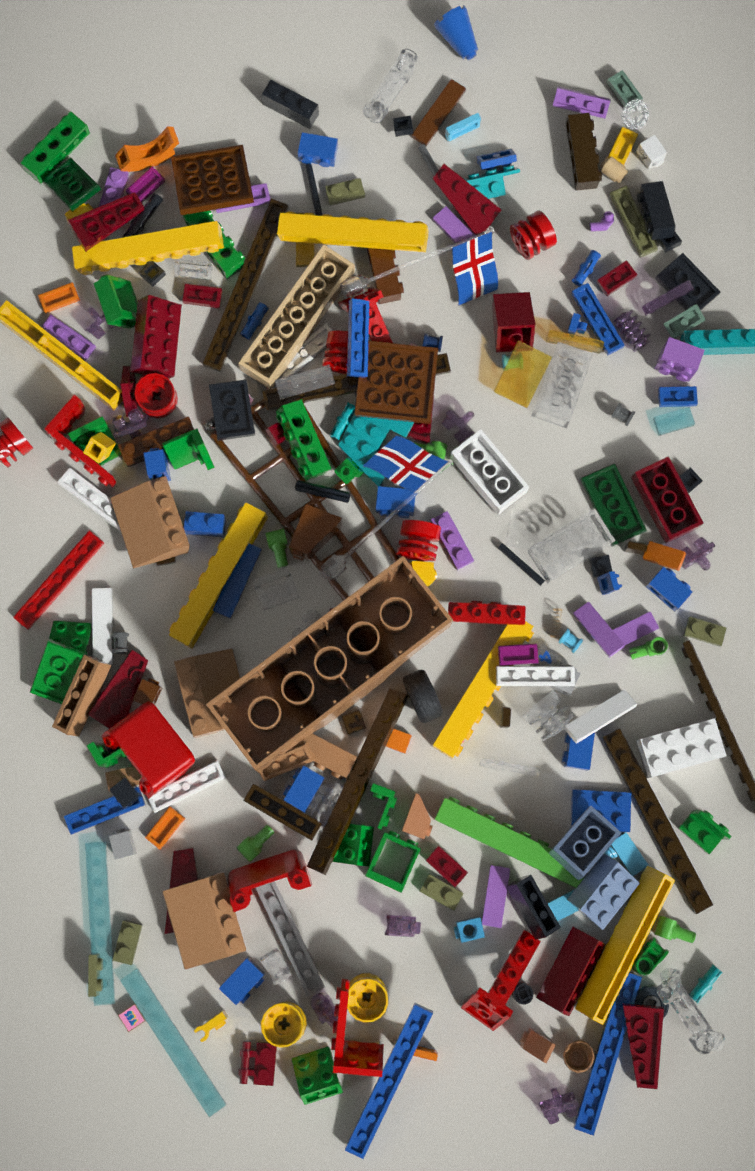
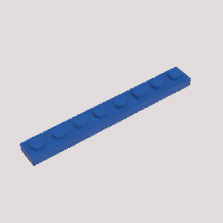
M632 973L628 974L608 1013L573 1126L574 1129L594 1136L627 1029L622 1003L634 1004L642 979L640 976Z
M414 1003L383 1067L382 1077L378 1078L349 1138L345 1151L364 1159L433 1015L432 1010Z

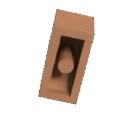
M415 794L401 831L425 839V836H430L433 826L430 825L431 819L420 795Z
M531 1028L528 1031H524L519 1040L522 1049L544 1063H547L556 1046L551 1039Z

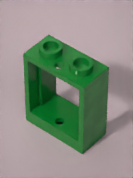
M109 274L101 276L93 284L107 324L128 329L135 327L138 301L131 281Z
M390 830L389 833L384 832L365 877L402 893L421 848H418V843L413 840L407 839L405 842L399 839L400 835ZM387 839L413 850L400 883L373 871Z

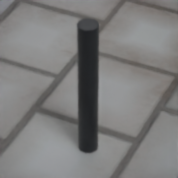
M306 164L305 170L315 215L322 216L323 213L312 164Z
M502 543L498 547L504 555L538 585L541 586L545 582L539 574L505 544Z

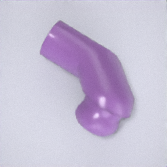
M607 211L600 222H590V232L608 230L614 222V214L611 211Z

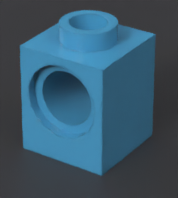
M479 916L456 921L457 926L453 927L456 939L460 938L461 943L485 937ZM467 924H471L474 928L471 935L463 933V928Z

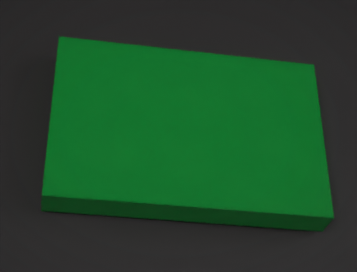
M49 639L30 693L62 704L86 652Z

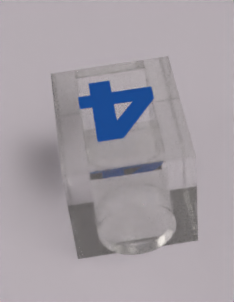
M541 644L538 648L539 663L534 665L561 666L562 662L559 660L562 656Z

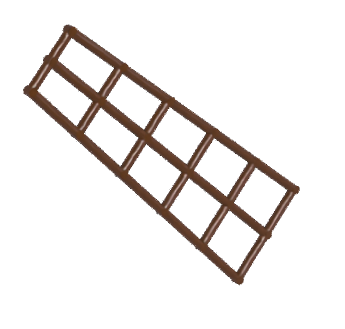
M286 382L282 387L292 385V383ZM264 399L251 407L252 417L278 456L250 474L224 441H217L216 431L212 432L210 437L293 538L295 529L290 523L302 515L305 505L285 517L255 480L283 461L296 481H306L289 458L292 455L291 447L284 451L280 444L275 446L267 434L266 429L268 427L257 413L265 407ZM306 408L322 448L336 469L341 463ZM340 480L330 488L340 490L346 486L371 527L350 542L340 530L336 537L343 546L322 561L316 555L310 560L344 601L349 595L326 568L328 565L348 552L368 582L374 578L373 574L354 547L373 534L377 535L393 563L400 558L353 482L345 484ZM306 493L310 499L306 503L307 505L328 512L321 503L327 498Z

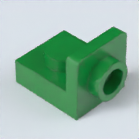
M346 458L334 470L336 475L345 484H349L355 477L359 478L364 473L350 458Z

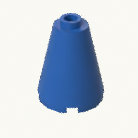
M463 5L462 9L458 6L442 15L443 20L441 22L439 20L435 21L434 26L462 59L471 60L477 55L478 47L465 5Z

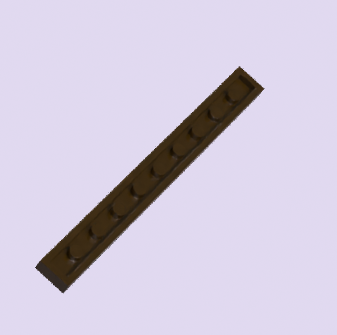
M271 198L204 358L203 366L221 372L277 237L280 213L288 211V204Z
M447 353L439 354L437 357L436 376L451 373ZM342 374L264 390L262 392L266 411L280 408L283 405L301 399L303 403L355 393L358 389L359 377Z
M691 640L682 643L684 646L681 648L683 655L686 659L689 658L692 663L689 666L693 676H698L700 683H697L701 694L705 693L708 698L705 701L709 711H713L716 716L715 720L718 730L722 729L724 733L722 740L726 748L730 747L733 753L730 755L734 766H739L741 772L738 775L742 784H747L749 790L746 792L750 801L753 802L755 801V779Z
M389 688L306 867L323 875L327 874L409 697L407 694Z
M617 729L602 737L694 914H698L713 906L707 891L621 729Z

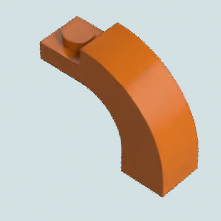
M167 126L156 139L149 143L138 146L124 145L115 154L120 171L133 172L145 170L152 166H157L175 155L174 148L179 144L174 127Z

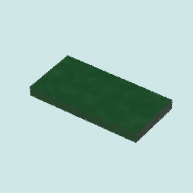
M615 463L580 479L612 547L647 532Z

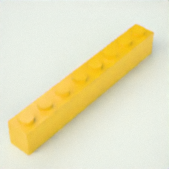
M291 211L280 213L277 231L281 241L426 252L429 233L427 224L421 221L408 223L404 220L388 221L383 218L369 220L366 217H359L355 219L345 215L340 217H333L329 214L316 216L312 213H304L303 215Z
M217 221L101 241L87 252L84 251L81 245L73 246L72 251L75 269L80 274L89 275L93 273L92 271L106 272L110 268L117 267L123 269L132 264L145 265L149 261L162 262L166 258L180 259L183 255L189 254L197 256L201 252L206 251L214 253L218 252L219 249H223L224 245L221 226Z
M6 300L0 307V323L113 411L116 410L123 401L122 390L10 302Z
M248 503L239 508L235 522L229 525L227 529L228 534L225 539L219 542L217 553L209 559L207 570L200 575L198 579L199 584L196 589H192L189 594V601L186 605L182 606L179 611L180 616L178 620L173 622L169 629V636L191 649L195 646L213 615V609L219 595L248 544H254L268 519L264 511Z
M525 621V625H507L432 745L433 748L451 759L454 755L459 756L464 748L461 746L464 739L469 740L474 731L471 729L473 724H478L484 714L481 711L484 706L489 707L493 701L492 693L494 690L499 691L501 686H496V666H499L498 646L522 645L524 641L529 642L534 634L531 631L534 627L533 625Z
M648 865L641 874L640 884L632 893L609 942L605 946L600 960L596 963V968L591 978L587 981V985L578 999L575 1007L577 1011L603 1025L675 882L674 879Z

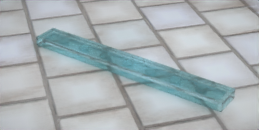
M106 842L85 843L91 954L100 953V958H103V970L100 971V979H103V990L100 991V995L94 997V1006L115 1004Z
M137 968L120 980L208 1117H211L226 1106V1102L140 970Z

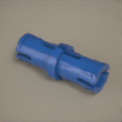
M591 250L586 260L579 265L580 269L572 279L576 286H582L588 275L594 271L593 267L601 257L597 251Z
M261 302L258 303L252 315L248 316V321L240 335L251 340L255 330L261 326V321L269 310L267 305Z

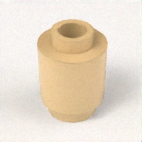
M613 157L610 159L606 158L600 165L602 168L601 172L613 182L617 181L620 183L628 173L625 169L626 167Z

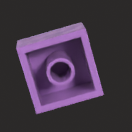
M669 337L661 349L654 369L663 375L675 376L679 381L689 382L697 372L705 350Z

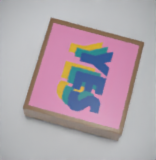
M136 1003L118 1015L128 1033L146 1021Z

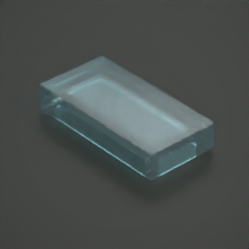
M690 407L653 418L658 436L695 425Z

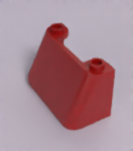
M150 701L136 708L101 736L107 747L111 749L120 747L140 773L142 778L139 781V788L148 799L182 777L195 762L194 755L158 708Z
M296 849L289 850L231 870L228 874V887L233 912L245 909L250 904L253 888L286 877L293 889L302 890L311 887L313 884L303 854Z

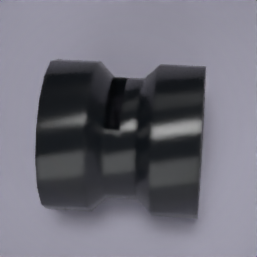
M523 982L517 983L512 992L514 1000L522 1005L529 1004L534 996L532 988Z

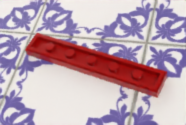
M89 530L13 618L29 630L105 543Z

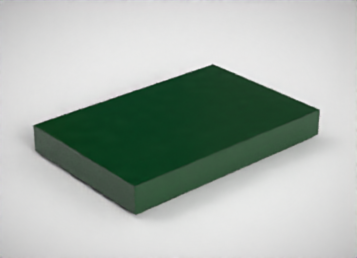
M72 158L66 160L42 179L46 186L72 212L101 190L100 186Z

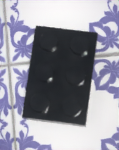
M684 253L678 256L655 277L685 310L696 304L702 310L721 293Z
M247 380L209 384L217 441L255 436Z

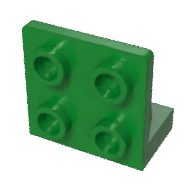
M103 416L68 433L75 446L83 452L91 437L100 432L116 442ZM117 442L109 457L98 463L100 466L122 455Z
M198 428L163 443V447L175 470L197 460L200 461L201 465L205 464L207 470L215 468Z
M53 621L49 639L86 652L87 655L92 624Z
M92 742L87 745L99 767H108L109 769L118 764L117 760L121 757L127 758L121 749L109 755L104 744Z
M373 783L370 792L374 793L373 797L384 800L385 797L388 798L377 827L382 830L383 826L387 827L391 817L387 815L389 808H394L398 797L394 796L395 791Z
M693 810L678 829L705 853L710 855L721 840H729L732 836L728 833L729 829L721 823L718 825L712 820L714 817L708 811Z
M349 824L332 862L369 866L374 827Z
M329 1046L291 1059L299 1094L304 1105L343 1093L338 1075L333 1073L334 1060Z

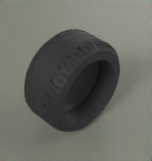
M420 669L404 676L402 680L420 722L427 723L442 716L443 709L426 671Z

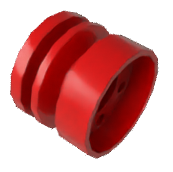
M540 210L528 215L526 221L522 219L518 223L510 225V235L515 247L526 260L532 259L534 255H539L540 249L546 251L557 243V237L551 222Z
M348 331L328 332L326 347L329 350L324 353L325 358L322 365L330 371L347 374Z
M158 373L147 374L136 384L135 399L142 411L149 417L156 419L165 418L176 409L178 403L177 392L170 379ZM156 395H157L158 397L160 396L161 400H160V401H158L157 399L155 400L154 397H155Z
M7 417L0 423V430L2 431L0 434V462L9 468L11 464L7 457L10 456L16 462L18 461L14 454L16 450L24 456L33 447L10 418Z
M403 520L400 535L408 539L399 540L398 545L401 547H398L397 554L413 561H436L437 554L434 552L438 550V547L430 542L439 541L441 527L426 521Z

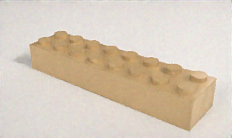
M323 245L238 363L240 371L266 388L272 389L355 273V264Z

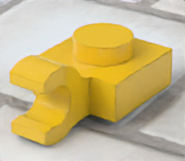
M222 1010L205 1024L198 1026L194 1030L195 1033L199 1030L205 1032V1036L200 1039L201 1042L207 1040L210 1030L213 1028L218 1030L226 1024L227 1013L225 1010Z

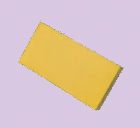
M622 127L607 158L613 157L624 165L638 137V133Z

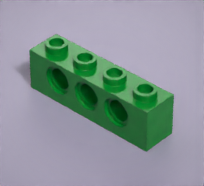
M71 111L68 115H64L60 123L55 128L50 129L47 136L42 141H39L30 153L23 157L21 165L24 171L41 184L43 182L42 179L55 170L90 134L87 124Z
M211 211L183 215L187 226L214 221ZM221 226L224 248L214 253L206 252L225 278L228 279L242 270L245 257L240 250L236 251L233 247L235 245L230 236L226 237L224 235V229ZM225 252L230 253L228 257L222 256V254Z
M302 399L281 406L276 411V418L282 425L284 437L291 446L292 456L297 460L299 472L305 481L330 471L331 466ZM292 420L296 422L297 426L293 425ZM299 438H302L305 444L301 443ZM307 455L311 457L312 461L308 460Z

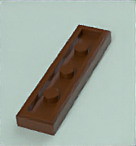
M451 79L414 130L411 138L427 147L466 92V88Z

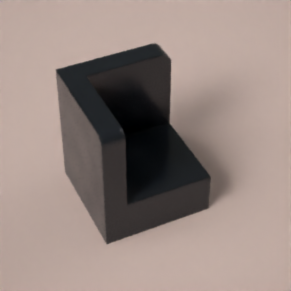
M123 778L109 789L124 809H127L142 797L139 791L135 790L126 778Z

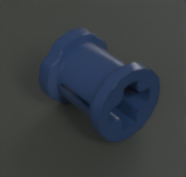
M425 333L423 347L438 348V352H441L443 336L436 337Z

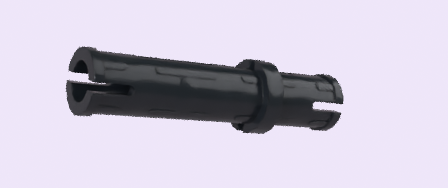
M153 193L144 206V210L130 222L131 225L122 238L138 235L145 229L144 226L163 202L161 196Z

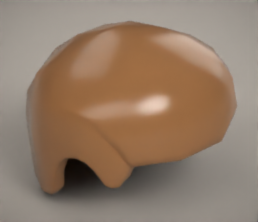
M581 1040L568 1044L563 1052L564 1064L570 1071L576 1073L587 1071L594 1061L593 1049L587 1042Z

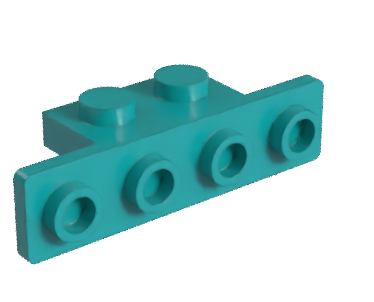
M514 165L503 167L504 170L501 171L491 169L487 170L486 174L479 175V173L469 174L468 178L464 180L490 199L506 195L503 176L520 173V169L514 167Z

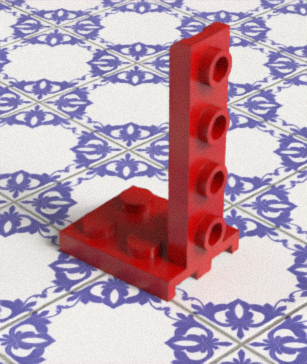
M369 287L338 302L340 308L349 313L350 299L369 301L370 341L393 343L376 304L379 299L383 298L381 290Z
M74 394L44 430L55 441L54 445L62 451L66 449L70 452L68 456L75 462L81 461L84 464L83 468L91 475L93 472L99 476L98 480L103 485L107 486L109 484L111 487H114L116 485L114 477L63 436L68 434L73 427L72 424L76 420H80L85 414V406L81 399Z
M524 930L488 992L479 987L463 1002L460 1008L492 1031L506 1022L514 1012L506 1006V1003L541 941L539 939L535 940L533 935Z
M342 978L341 987L337 986L336 999H339L340 1003L335 1004L334 1016L338 1017V1021L333 1023V1033L336 1034V1038L332 1037L331 1050L335 1051L333 1073L382 1077L384 1044L344 1040L350 981Z

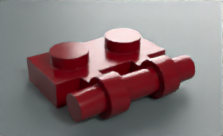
M243 1041L242 1049H240V1056L242 1057L241 1068L238 1069V1075L240 1076L239 1084H247L248 1076H254L253 1085L274 1086L277 1047L268 1042H257L256 1050H251V1042ZM250 1057H256L255 1069L249 1068Z

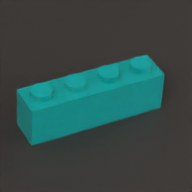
M755 329L684 331L680 337V341L704 349L703 355L755 354Z

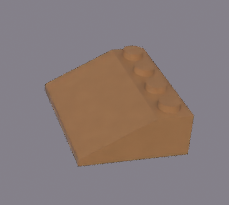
M166 476L144 482L110 498L133 569L189 553L190 545Z
M233 649L174 661L193 737L199 738L225 731L206 704L240 679Z
M224 872L162 891L184 970L246 951L236 912H233L229 888Z

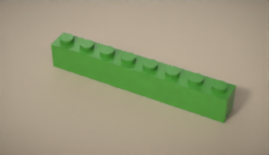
M449 796V799H443L434 820L575 888L584 879L583 877L577 880L549 854L551 850L548 848L549 843L540 839L536 842L530 839L532 835L524 831L517 833L513 831V826L505 822L502 825L494 822L496 818L486 813L482 816L477 813L478 809L467 805L465 808L459 805V800Z

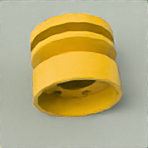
M361 973L355 976L350 981L347 1007L349 1013L356 1020L362 1022H373L381 1018L388 1006V993L383 980L371 973ZM363 992L370 993V999L367 997L363 999Z
M289 1001L279 1002L270 1007L264 1013L261 1021V1031L265 1040L279 1048L289 1047L296 1043L304 1035L307 1027L306 1015L303 1009ZM285 1018L290 1023L286 1029H284V1025L280 1024Z

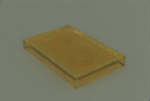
M517 341L493 392L528 408L552 357L521 341Z

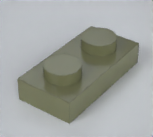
M361 178L325 186L330 206L365 198Z
M688 617L683 636L721 647L727 628Z
M428 874L419 891L454 911L464 894Z
M122 921L112 961L133 965L143 925Z
M100 953L88 955V997H96L103 990V979H100V971L103 970V958H100Z

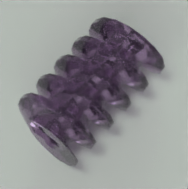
M632 309L621 314L613 323L617 322L615 327L617 329L621 328L620 334H626L624 339L630 340L628 345L634 346L633 352H637L650 342L648 338L651 334H643L646 327L640 329L639 327L642 322L635 323L638 316L631 317Z

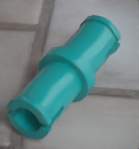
M349 402L346 403L341 415L336 418L337 422L329 433L330 437L338 441L340 440L355 413V405Z
M712 964L706 974L698 979L699 982L688 996L696 1003H699L706 992L712 990V985L723 972Z

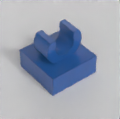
M573 314L566 336L573 338L576 332L584 335L588 324L579 322L580 314Z
M615 571L597 577L602 595L610 594L620 590L622 584H618L617 578L619 575L615 574Z

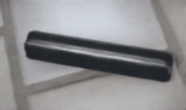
M297 480L295 484V490L345 503H348L351 493L300 480Z

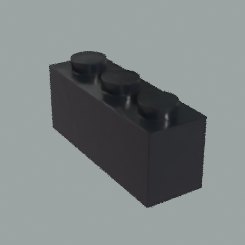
M271 79L262 93L264 106L308 129H311L319 115L317 103Z
M663 181L641 184L640 192H637V200L642 205L641 214L642 218L646 220V232L650 234L651 240L673 237L676 225Z
M532 875L520 877L506 886L535 940L546 938L561 928Z

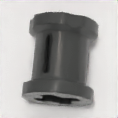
M619 403L611 418H617L624 422L625 426H628L635 411L631 412Z
M112 633L114 639L112 653H129V649H127L129 633Z

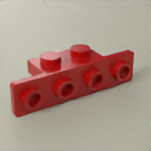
M471 601V603L449 602L448 614L453 619V622L525 625L526 607L522 605H501V602H490V604H482V601Z

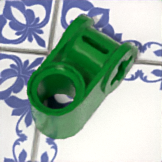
M652 937L639 952L632 969L637 974L649 975L664 960L669 950L661 947L656 942V938ZM641 960H645L647 964L644 971L639 969V962Z

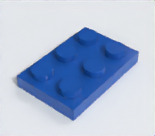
M572 790L571 826L589 806H592L620 832L631 831V793Z

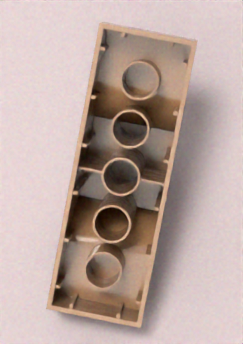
M402 556L206 705L255 771L259 773L293 746L318 729L328 725L383 683L410 657L451 626L453 619L405 557Z

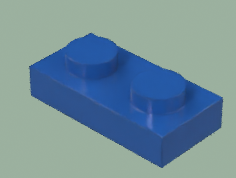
M512 148L477 156V163L484 170H491L499 165L509 166L513 162H517L516 153Z
M697 386L659 387V407L697 406Z

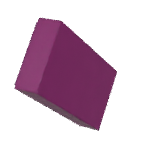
M152 166L126 189V193L129 195L135 192L140 201L143 202L165 182V178Z
M537 644L498 646L499 666L538 664Z

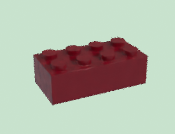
M147 295L138 300L130 372L143 376L158 373L166 376L168 379L175 376L181 304L152 295Z
M669 456L636 471L631 476L665 544L700 528L704 524Z

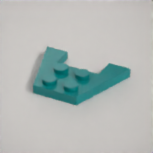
M354 414L338 445L377 486H381L385 477L374 470L363 467V465L379 451L389 430L406 438L414 422L359 417Z

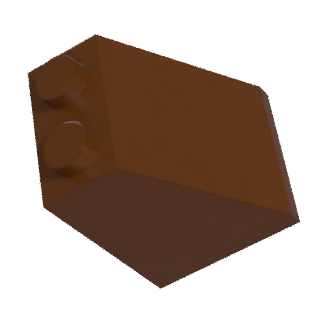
M306 504L289 545L290 554L293 555L292 558L301 562L303 560L309 561L341 530L343 526L342 517Z

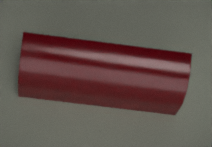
M573 926L536 998L560 1013L570 1016L606 944Z

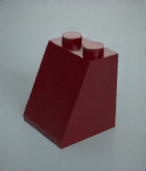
M530 292L493 294L492 314L496 353L533 351L536 324Z

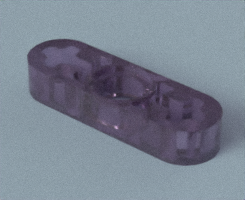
M690 280L686 281L641 308L645 316L650 315L689 293L694 287Z

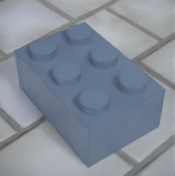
M589 806L550 850L549 854L577 880H580L594 866L621 832L596 809Z
M604 853L567 900L587 919L603 930L640 883L622 865Z

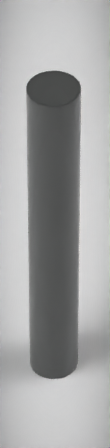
M423 144L418 149L433 176H435L438 168Z

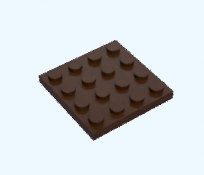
M243 144L171 156L180 215L254 203Z
M368 341V377H359L355 416L430 424L438 348Z

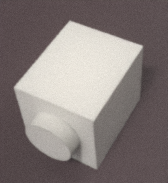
M655 135L640 143L636 151L648 169L653 166H660L664 162L667 153Z

